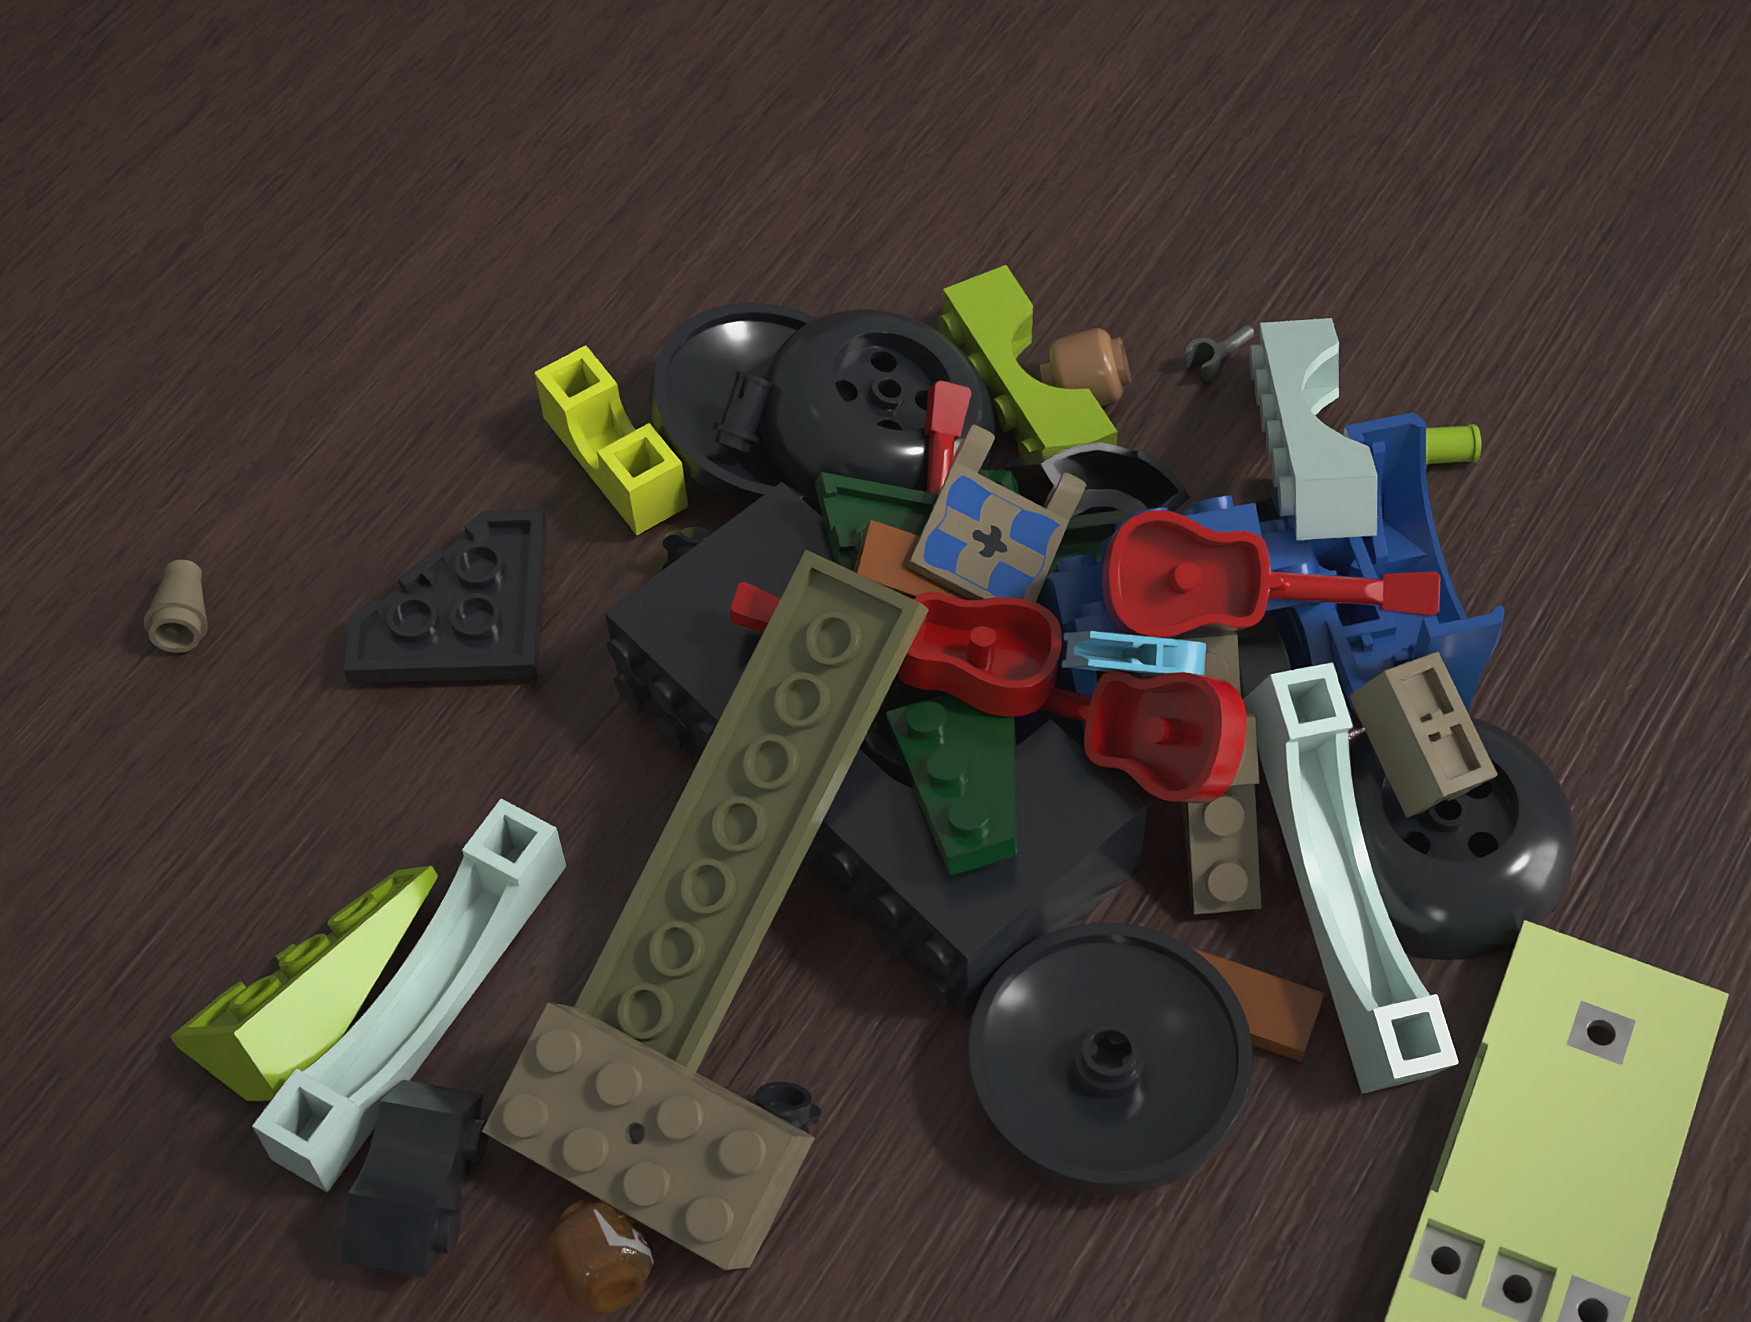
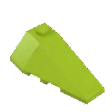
M432 865L402 869L392 873L334 914L328 921V926L332 931L327 936L325 934L315 935L297 946L293 943L277 954L275 958L279 962L280 969L272 975L254 982L247 988L240 980L220 994L170 1036L175 1045L245 1100L272 1101L296 1068L303 1072L343 1037L437 880L438 875Z

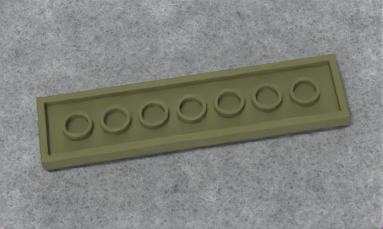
M805 550L574 1007L583 1010L692 1071H697L929 610L920 602Z

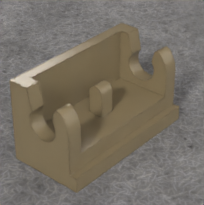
M1439 652L1385 670L1349 695L1406 818L1421 813L1445 799L1448 801L1455 799L1498 776Z

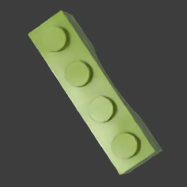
M1007 265L943 289V315L938 317L940 333L954 342L977 368L988 389L995 421L1002 432H1011L1018 443L1020 456L1034 450L1052 446L1084 443L1116 445L1117 430L1089 388L1063 389L1046 385L1028 375L1016 361L1021 352L1032 343L1033 304Z

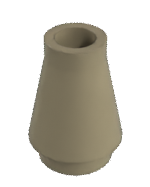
M175 560L166 565L163 579L144 617V627L148 632L150 641L164 651L173 653L189 651L198 645L208 630L201 585L202 571L198 565L191 561Z

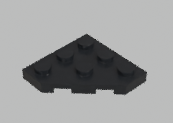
M544 510L482 511L464 526L466 534L442 553L437 549L429 553L399 577L398 582L400 586L378 604L373 606L368 602L349 617L344 673L348 684L538 678L547 531Z

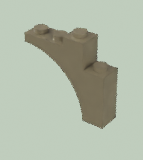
M1200 627L1169 638L1205 643L1204 675L1218 677L1229 682L1241 696L1238 636L1234 631ZM1246 705L1247 728L1244 752L1235 778L1223 795L1211 802L1204 804L1180 802L1187 859L1190 908L1194 914L1261 909L1255 784L1259 783L1256 716Z

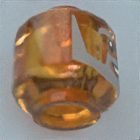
M587 1199L571 1205L561 1215L560 1221L551 1231L546 1245V1252L570 1303L584 1309H592L598 1313L617 1311L635 1301L643 1292L645 1281L648 1279L653 1266L651 1251L635 1218L605 1201L598 1202L594 1199Z

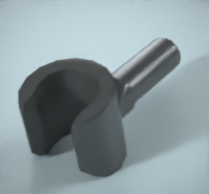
M1244 325L1223 341L1217 343L1210 338L1204 337L1191 341L1185 350L1186 368L1193 367L1198 361L1208 360L1201 367V380L1205 382L1216 381L1221 374V361L1228 357L1229 353L1253 338L1254 330L1251 326Z

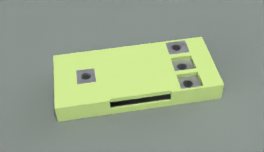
M1524 920L1383 1322H1582L1580 1318H1584L1589 1322H1631L1729 994ZM1592 1026L1604 1027L1611 1033L1613 1042L1605 1046L1597 1045L1589 1039L1587 1029ZM1442 1262L1447 1264L1452 1269L1453 1274L1445 1275L1435 1270L1432 1263ZM1503 1290L1517 1292L1523 1298L1524 1303L1510 1301L1504 1295Z

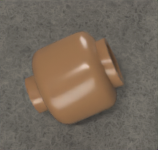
M1094 328L1055 339L1051 343L1049 350L1050 362L1040 364L1041 377L1044 384L1063 389L1089 388L1100 406L1118 402L1123 395V385L1131 384L1130 369L1121 338L1111 339L1110 335L1101 328Z

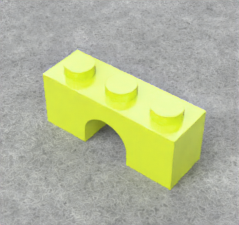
M586 345L534 372L544 419L636 535L688 507L682 462L650 423L637 430L633 427L622 406L616 381Z

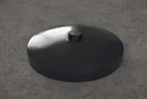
M729 304L694 316L682 324L669 337L658 356L651 379L649 392L650 412L656 432L682 462L683 470L694 480L718 495L746 506H750L783 482L812 509L821 507L820 503L796 487L775 464L762 440L759 426L756 436L761 438L759 444H752L749 454L715 443L718 431L712 428L714 422L721 423L736 379V371L748 374L747 376L754 375L763 378L770 360L784 341L798 329L818 318L798 310L773 304ZM848 390L840 393L845 402L855 400L854 395Z
M1098 922L1075 925L1048 933L1017 951L998 969L985 987L972 1018L969 1033L968 1065L970 1082L979 1111L990 1131L1014 1158L1028 1169L1062 1186L1096 1194L1120 1195L1144 1192L1171 1184L1201 1167L1218 1152L1236 1127L1244 1109L1251 1082L1253 1047L1250 1028L1236 994L1220 972L1202 955L1179 940L1153 929L1125 923Z

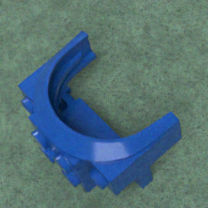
M1412 412L1345 425L1343 436L1369 446L1377 472V535L1310 539L1316 574L1336 570L1337 576L1380 579V575L1437 572L1441 578L1439 612L1431 617L1378 611V606L1323 603L1341 690L1345 692L1350 708H1355L1349 695L1377 675L1393 667L1439 652L1466 710L1469 711L1481 672L1488 664L1499 643L1505 610L1500 605L1496 606L1490 614L1467 618L1458 599L1442 554L1430 504L1426 475L1425 421ZM1274 487L1272 500L1279 519L1284 520L1286 530L1294 529L1291 516H1280L1278 487Z
M1222 496L1193 503V509L1177 513L1213 531H1249L1259 535L1264 539L1268 547L1271 572L1337 576L1336 570L1316 574L1310 540H1296L1294 529L1286 530L1283 519L1259 523L1255 503L1234 506L1232 496ZM1165 507V508H1156V509H1150V510H1145V511L1133 513V514L1128 515V519H1130V518H1132L1133 516H1136V515H1138V514H1140V513L1146 512V511H1153V510L1168 511V508H1166V507ZM1126 521L1115 524V530L1121 527ZM1113 535L1099 543L1102 559L1099 563L1096 562L1095 554L1081 555L1057 561L1058 572L1047 576L1042 586L1046 608L1057 618L1062 631V645L1058 665L1062 689L1091 697L1097 685L1096 671L1062 668V661L1067 658L1068 640H1064V633L1096 631L1125 634L1111 621L1103 597V564L1108 544ZM1268 599L1265 613L1269 612L1281 634L1292 670L1333 663L1336 671L1323 603L1325 602ZM1068 718L1070 734L1085 731L1086 723Z

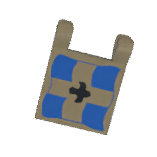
M972 425L966 438L961 441L956 450L949 472L906 567L969 600L1012 597L1036 603L1069 520L1085 490L1086 483L1070 473H1063L1058 485L1054 486L1049 492L1044 507L978 474L995 437L991 432L977 425Z

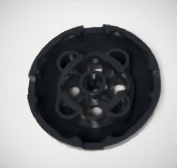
M853 309L832 313L813 320L798 329L784 341L770 360L762 378L773 383L772 388L769 390L759 424L760 434L766 449L783 474L796 487L818 503L820 502L815 482L821 472L926 492L930 436L924 435L928 389L938 381L969 387L971 391L961 436L954 441V455L961 441L966 438L972 425H977L991 432L995 437V416L992 401L985 382L973 362L945 335L919 320L902 314L874 309ZM848 390L854 395L855 400L845 402L840 393ZM994 441L979 470H986L993 451Z
M1470 717L1498 775L1472 789L1482 793L1485 798L1474 799L1463 794L1450 801L1445 799L1429 809L1408 818L1404 814L1366 731L1360 732L1348 741L1355 802L1371 868L1398 940L1404 952L1411 955L1430 959L1462 960L1484 957L1514 946L1524 920L1539 925L1552 911H1555L1564 895L1573 869L1576 849L1575 826L1568 800L1559 781L1539 755L1520 739L1498 726ZM1411 837L1413 848L1403 840ZM1477 838L1486 839L1491 842V854L1481 858L1477 857L1469 850L1468 843Z

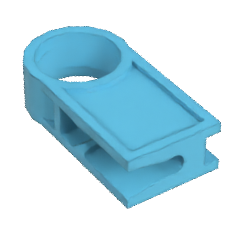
M1096 631L1064 633V640H1068L1067 658L1062 661V668L1104 672L1119 670L1155 677L1172 672L1204 675L1205 643Z

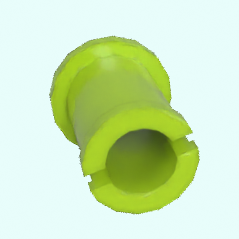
M1468 424L1467 426L1426 428V466L1427 464L1454 462L1478 463L1482 446L1478 426Z

